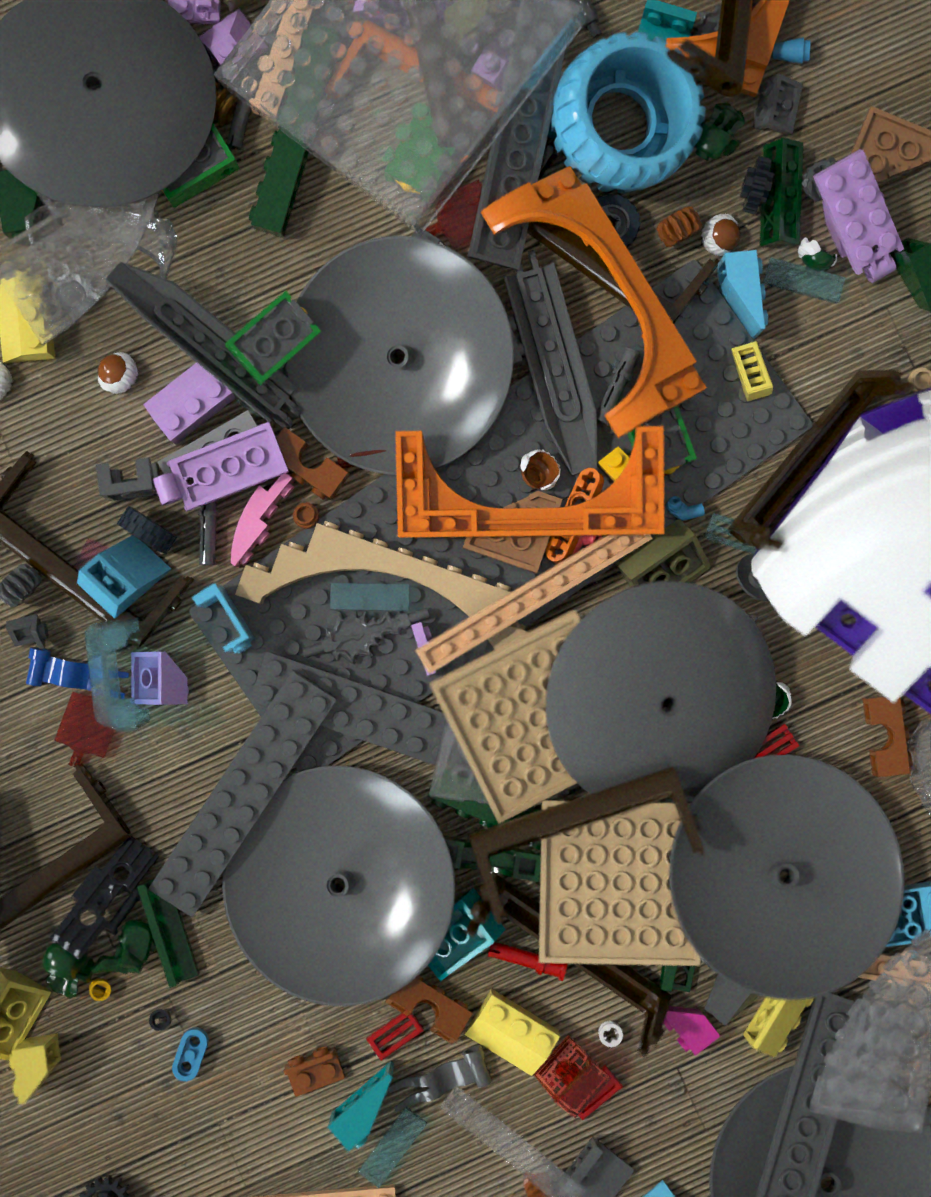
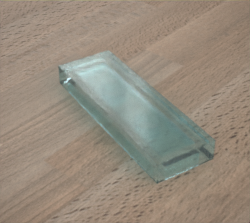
M770 258L763 284L837 304L840 300L845 277L824 271H814L805 266Z
M331 583L330 609L409 611V584Z
M408 1107L404 1108L358 1169V1173L379 1188L427 1125V1122Z

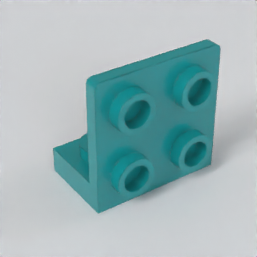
M647 0L638 32L646 33L648 40H653L655 37L665 41L667 38L690 37L697 12L658 0Z

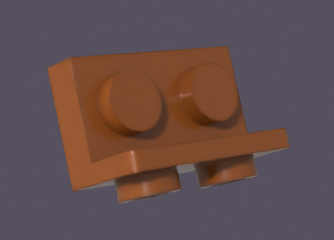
M327 1046L315 1049L313 1055L303 1058V1055H298L289 1059L288 1064L285 1065L283 1070L285 1076L288 1075L295 1097L338 1082L346 1077L336 1048L328 1049Z

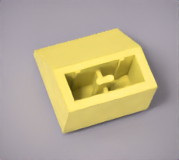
M58 1033L26 1038L12 1050L10 1054V1067L12 1070L14 1069L16 1078L13 1082V1092L15 1096H18L19 1104H24L42 1086L60 1062Z

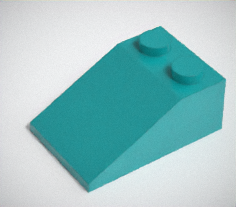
M474 888L454 902L447 933L438 951L428 964L440 981L494 943L506 930L502 923L498 924L496 922L494 913L490 911L484 924H480L474 937L465 933L473 917L469 913L475 903L482 899Z
M392 1061L388 1062L331 1113L327 1128L348 1152L354 1147L359 1149L369 1139L367 1135L371 1131L392 1079L394 1063Z

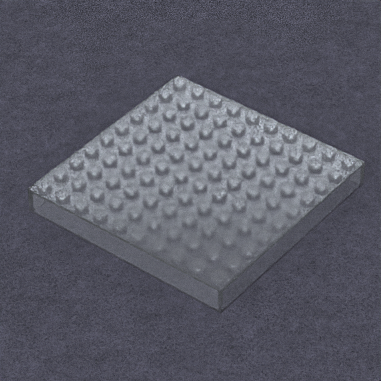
M270 0L213 75L224 88L418 235H421L586 21L583 8L572 0Z

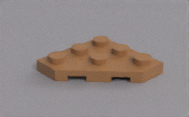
M871 106L850 154L863 150L876 182L880 183L931 162V130Z
M536 491L528 495V497L503 508L560 507L563 499ZM550 535L466 537L463 549L537 574Z

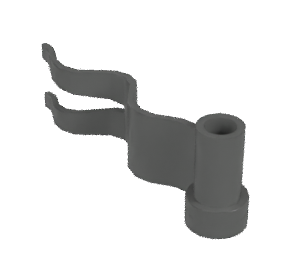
M474 1045L465 1049L462 1052L464 1057L462 1059L446 1062L425 1075L407 1077L388 1086V1093L409 1086L429 1087L425 1091L416 1092L408 1096L401 1103L394 1106L395 1111L398 1112L413 1103L435 1100L447 1091L459 1086L469 1085L476 1082L477 1087L489 1085L492 1079L484 1061L485 1053L482 1045Z

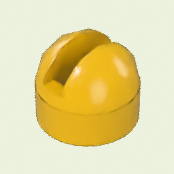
M97 978L91 982L89 992L92 999L103 1001L110 996L111 987L106 979ZM98 984L100 986H103L106 988V990L104 991L103 989L96 987L95 985Z

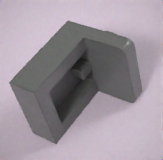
M37 614L6 621V629L15 647L36 642L39 650L45 649V640L49 638L48 628L45 623H41Z

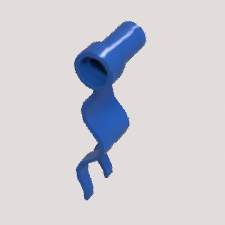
M30 647L28 658L31 660L26 684L41 687L42 682H47L67 688L89 690L100 695L125 698V693L102 686L90 679V676L129 678V673L109 670L93 664L62 660L51 657V650H39L37 647Z

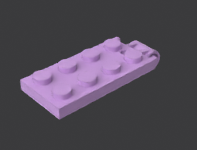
M858 150L813 175V178L853 271L858 275L864 271L867 279L874 283L896 270V264L889 253L894 250L900 252L904 250V247L863 150Z
M267 422L168 461L167 464L171 468L172 473L153 479V483L162 505H168L183 499L184 508L188 512L288 473L289 470L270 422ZM190 478L194 479V483L192 485L188 484V480Z

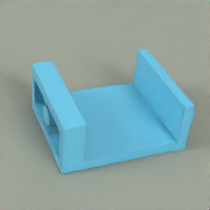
M214 583L192 597L196 605L207 608L219 600L241 636L224 646L225 652L240 654L252 646L250 642L255 637L223 585Z

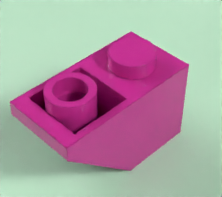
M668 1006L664 1025L669 1031L675 1029L680 1036L676 1040L686 1052L691 1050L696 1056L720 1037L717 1030L700 1009Z

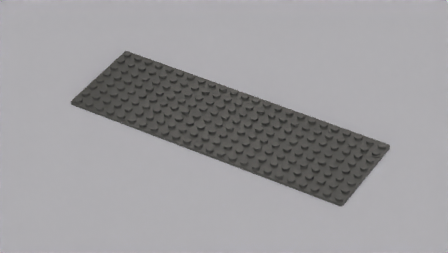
M692 260L654 286L652 290L670 303H674L701 271L702 267L698 261ZM710 278L707 280L709 286L701 297L696 295L674 324L697 361L693 366L707 388L678 405L697 459L693 463L679 467L674 473L664 476V529L678 520L667 510L666 505L670 497H680V501L687 506L703 504L812 427L811 420L761 350V355L773 385L772 394L747 401L731 349L755 341ZM625 306L576 340L596 413L614 376L612 374L613 369L618 367L626 347L636 350L641 356L638 358L631 374L633 378L630 382L628 381L619 403L631 392L642 370L644 340L641 335L643 333L637 315L628 306ZM754 353L741 356V360L754 357ZM757 363L745 366L744 369L755 367ZM531 372L509 387L504 405L487 433L466 453L452 462L436 468L441 478L456 493L474 503L494 508H503L528 497V495L536 491L563 499L560 507H565L579 474L571 475L545 426ZM760 373L749 376L748 380L759 377ZM597 422L596 470L604 477V485L600 492L602 493L614 481L602 470L598 462L618 446L629 458L633 449L627 434L618 438L610 424L607 426ZM544 449L545 452L550 453V456L555 457V460L560 465L561 473L553 488L541 490L533 489L526 485L522 479L520 468L522 457L533 450ZM383 474L321 517L317 522L321 525H324L325 521L340 526L338 531L348 534L349 530L356 531L364 535L363 540L372 543L374 539L381 540L389 544L388 549L398 551L399 547L413 552L412 557L422 560L423 556L438 561L437 566L447 569L448 565L463 570L461 575L470 578L472 574L487 578L486 584L495 587L497 583L512 587L511 592L557 565L547 558L546 549L538 572L535 574L463 549L466 537H398L396 475ZM588 478L587 483H594L596 479ZM584 490L581 491V492H584L585 494H587L588 496L590 495V493H589L588 491H587V492L584 491ZM581 498L576 501L575 505L586 502V500ZM316 525L304 529L283 545L288 546L289 542H293L303 546V552H307ZM563 537L560 538L562 542L568 543ZM280 547L257 562L260 565L269 567L267 573L271 574ZM556 549V550H555V554H556V555H557V554L562 555V553H563V550H562V549H560V550ZM625 556L516 622L527 627L616 565ZM338 571L316 575L283 587L266 597L263 604L235 595L243 574L242 572L223 585L255 637L250 642L252 646L240 654L225 652L223 648L241 635L219 600L207 608L195 605L189 611L191 617L248 699H250L266 651L418 703L433 692L430 683L494 650L491 643L486 639L437 669L436 673L427 675L425 667L415 651L418 646L410 626L407 629H401L400 635L386 634L383 640L377 639L380 645L370 647L374 655L372 657L357 656L355 664L350 663L344 657L337 661L332 653L326 654L325 652L306 658L303 648L321 643V639L327 638L326 629H334L338 615L347 618L354 611L358 612V617L367 611V621L369 622L373 617L380 619L387 611H390L392 616H396L399 612H407L409 614L427 608L430 618L412 623L411 625L422 622L423 627H429L432 639L469 618L455 604L434 590L410 579L381 572ZM251 702L262 717L268 707ZM319 726L294 766L299 772L328 766L363 740Z

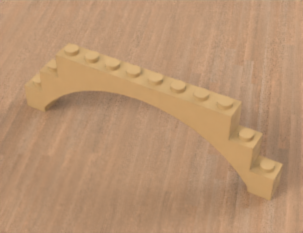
M325 521L324 525L316 524L307 552H303V546L293 542H289L288 546L281 544L271 574L267 573L269 567L254 562L253 567L246 565L235 595L263 604L266 597L285 586L305 578L338 571H373L407 578L426 586L450 600L470 617L509 594L512 587L497 583L496 587L486 584L487 578L472 574L470 578L461 575L463 570L448 565L447 569L437 566L438 561L425 556H423L422 560L412 557L413 552L400 547L398 551L388 549L389 544L378 539H374L373 543L363 540V534L353 530H349L348 534L338 531L340 526ZM514 622L488 638V641L496 650L529 632L525 631V625Z

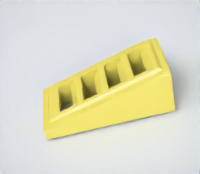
M757 341L732 348V355L747 401L771 395L773 385ZM754 353V357L741 360V356ZM757 363L755 367L744 369L745 366ZM760 373L759 377L748 380L749 376Z

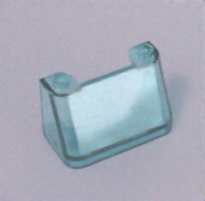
M138 618L96 622L87 627L85 631L95 720L98 724L116 731H135L150 722L149 709L138 707L135 704L134 697L121 698L115 650L127 646L129 636L139 631Z

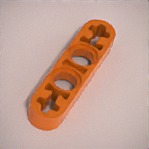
M586 468L581 471L565 507L575 505L576 501L581 498L588 501L599 495L604 485L602 474L594 468ZM588 478L596 479L594 483H587ZM582 490H584V491H586V492L588 491V492L590 493V495L588 496L587 494H585L584 492H581V491H582ZM551 535L546 547L547 558L558 564L572 556L581 535ZM563 537L568 543L562 542L560 538ZM556 549H558V550L562 549V550H563L562 555H560V554H557V555H556V554H555V550H556Z

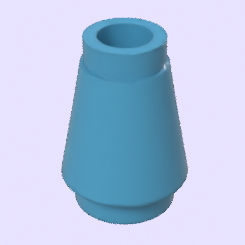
M803 37L775 43L773 59L798 64L809 62L810 40H804Z

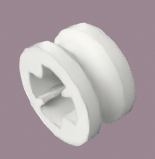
M605 1021L599 1027V1038L605 1046L615 1047L620 1044L623 1033L618 1023ZM611 1028H615L614 1031L617 1036L607 1040L604 1031H610Z

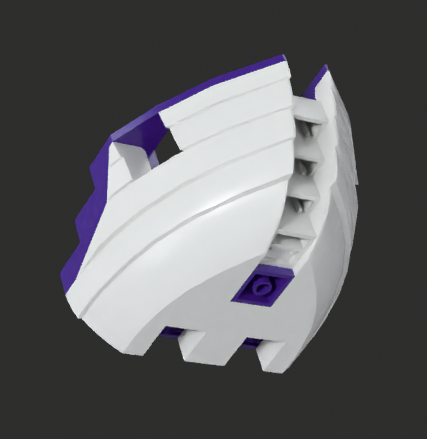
M931 388L864 412L856 419L830 450L825 463L794 498L788 512L769 533L768 538L780 540L784 543L779 551L763 548L762 550L756 549L752 558L751 568L753 576L758 579L765 594L786 622L805 636L813 627L817 628L853 655L850 666L851 671L891 701L895 702L903 693L931 714V687L928 684L931 681ZM849 613L854 615L857 621L853 624H847L841 617Z

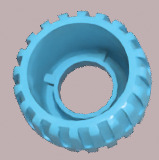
M624 32L613 34L608 39L603 38L580 53L563 73L553 98L554 107L550 121L551 133L556 132L557 134L553 142L558 153L563 151L567 158L564 164L566 167L571 166L572 170L575 168L582 175L579 179L588 185L595 182L598 184V190L610 192L617 189V192L622 194L646 189L666 180L674 174L693 151V147L699 141L702 134L700 125L705 120L706 114L705 106H700V101L704 98L702 85L697 86L694 76L668 59L666 53L670 49L665 47L667 41L655 37L653 40H648L647 34L641 32H634L629 37ZM675 48L676 51L684 55L680 50ZM619 92L632 97L640 104L645 113L647 123L645 138L640 145L633 149L619 150L608 146L598 136L593 127L592 113L599 97L607 93Z

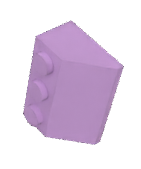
M195 363L143 405L167 438L177 445L237 397L198 363Z

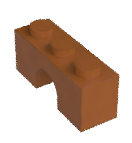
M284 427L276 439L286 465L292 471L290 477L301 485L306 481L313 486L311 492L322 500L325 497L332 500L350 476L349 473L329 458H326L317 468L309 469L304 467L301 457L308 444Z
M886 696L862 698L865 723L869 725L881 724L888 733V740L883 747L869 750L872 776L886 777L910 774L913 760L910 751H907L906 741H909V731L903 721V715L906 714L904 700L900 696L895 702Z
M419 974L407 985L387 997L385 1003L406 1016L412 1013L418 1003H425L431 1006L435 1013V1020L430 1031L450 1044L458 1040L472 1015V1012L467 1010L468 1006L457 999L452 1001L444 996L446 994L444 990L435 985L430 987L422 982L423 978Z

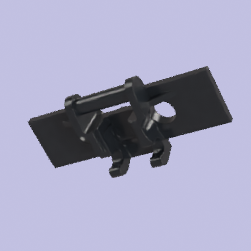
M132 836L124 841L102 870L95 866L74 892L71 898L77 903L53 932L50 939L81 960L104 929L115 936L118 933L117 928L136 903L141 901L136 886L158 859L159 855ZM119 868H125L130 873L128 879L123 882L117 881L114 878V873ZM123 891H126L130 894L129 897L108 922L104 918L105 910L116 895L119 896ZM85 911H89L96 916L93 924L85 925L81 922V915Z

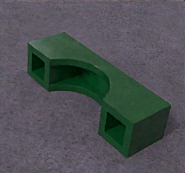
M444 836L451 855L453 868L480 870L470 840ZM515 848L494 855L490 858L492 871L516 879L539 882L541 852Z

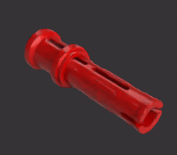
M498 942L490 945L487 956L535 969V973L538 975L544 973L558 977V980L562 982L568 963H539V954Z

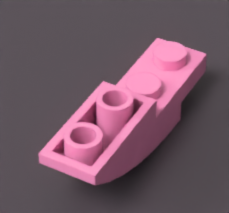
M287 473L281 475L268 492L259 485L249 499L239 519L233 538L231 564L238 568L241 564L245 566L254 554L251 551L257 544L261 546L269 537L270 533L267 531L271 527L263 522L265 517L271 518L278 509V506H276L277 502L281 497L287 498L294 489L292 484L295 480Z

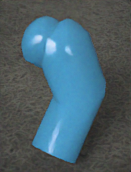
M672 496L668 499L667 510L682 521L705 516L702 503L687 506L680 501L678 496Z

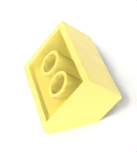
M41 275L17 277L0 284V337L4 364L55 359L49 283Z
M0 967V1059L10 1061L12 1050L25 1040L49 998L51 991L23 974Z
M492 988L464 1033L467 1037L531 1076L547 1060L560 1038L557 1028Z
M765 997L745 1030L744 1037L756 1050L775 1057L778 1052L781 1053L786 1047L788 1034L791 1029L795 1030L801 1021L800 1014L805 1006H810L814 998L782 1000Z

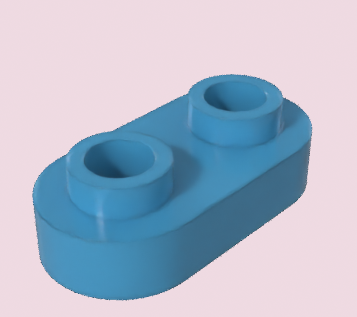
M190 1028L181 1038L172 1065L173 1074L180 1081L192 1080L200 1070L209 1043L207 1033L201 1028ZM193 1036L198 1037L200 1043L193 1044L191 1038ZM183 1062H189L191 1069H185Z

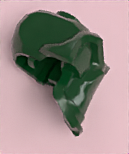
M730 103L716 104L711 118H705L700 125L702 134L694 146L697 148L695 153L706 161L709 158L720 159L723 156L731 155L741 144V141L733 135L745 124L742 111L735 109Z
M132 919L122 925L121 935L118 936L120 946H117L115 956H100L91 968L92 973L120 972L126 975L128 973L140 974L143 965L148 960L149 953L154 952L156 948L149 923L141 919Z
M53 943L47 948L43 957V969L50 974L46 979V983L54 992L71 999L77 995L79 980L90 982L93 974L91 968L94 965V961L91 956H88L87 952L79 960L57 943Z

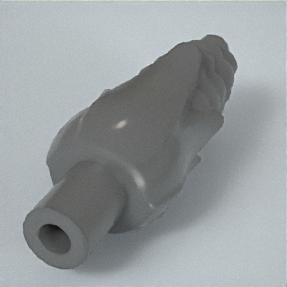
M569 0L579 23L585 29H589L593 39L601 36L602 32L597 24L599 21L598 13L591 1Z

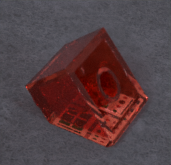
M569 1035L533 1074L556 1104L575 1119L611 1079L603 1068Z

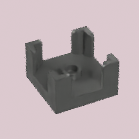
M149 457L136 459L137 478L121 480L120 470H110L108 463L96 464L99 495L109 501L158 495L153 483V479L160 476L158 463L151 464Z

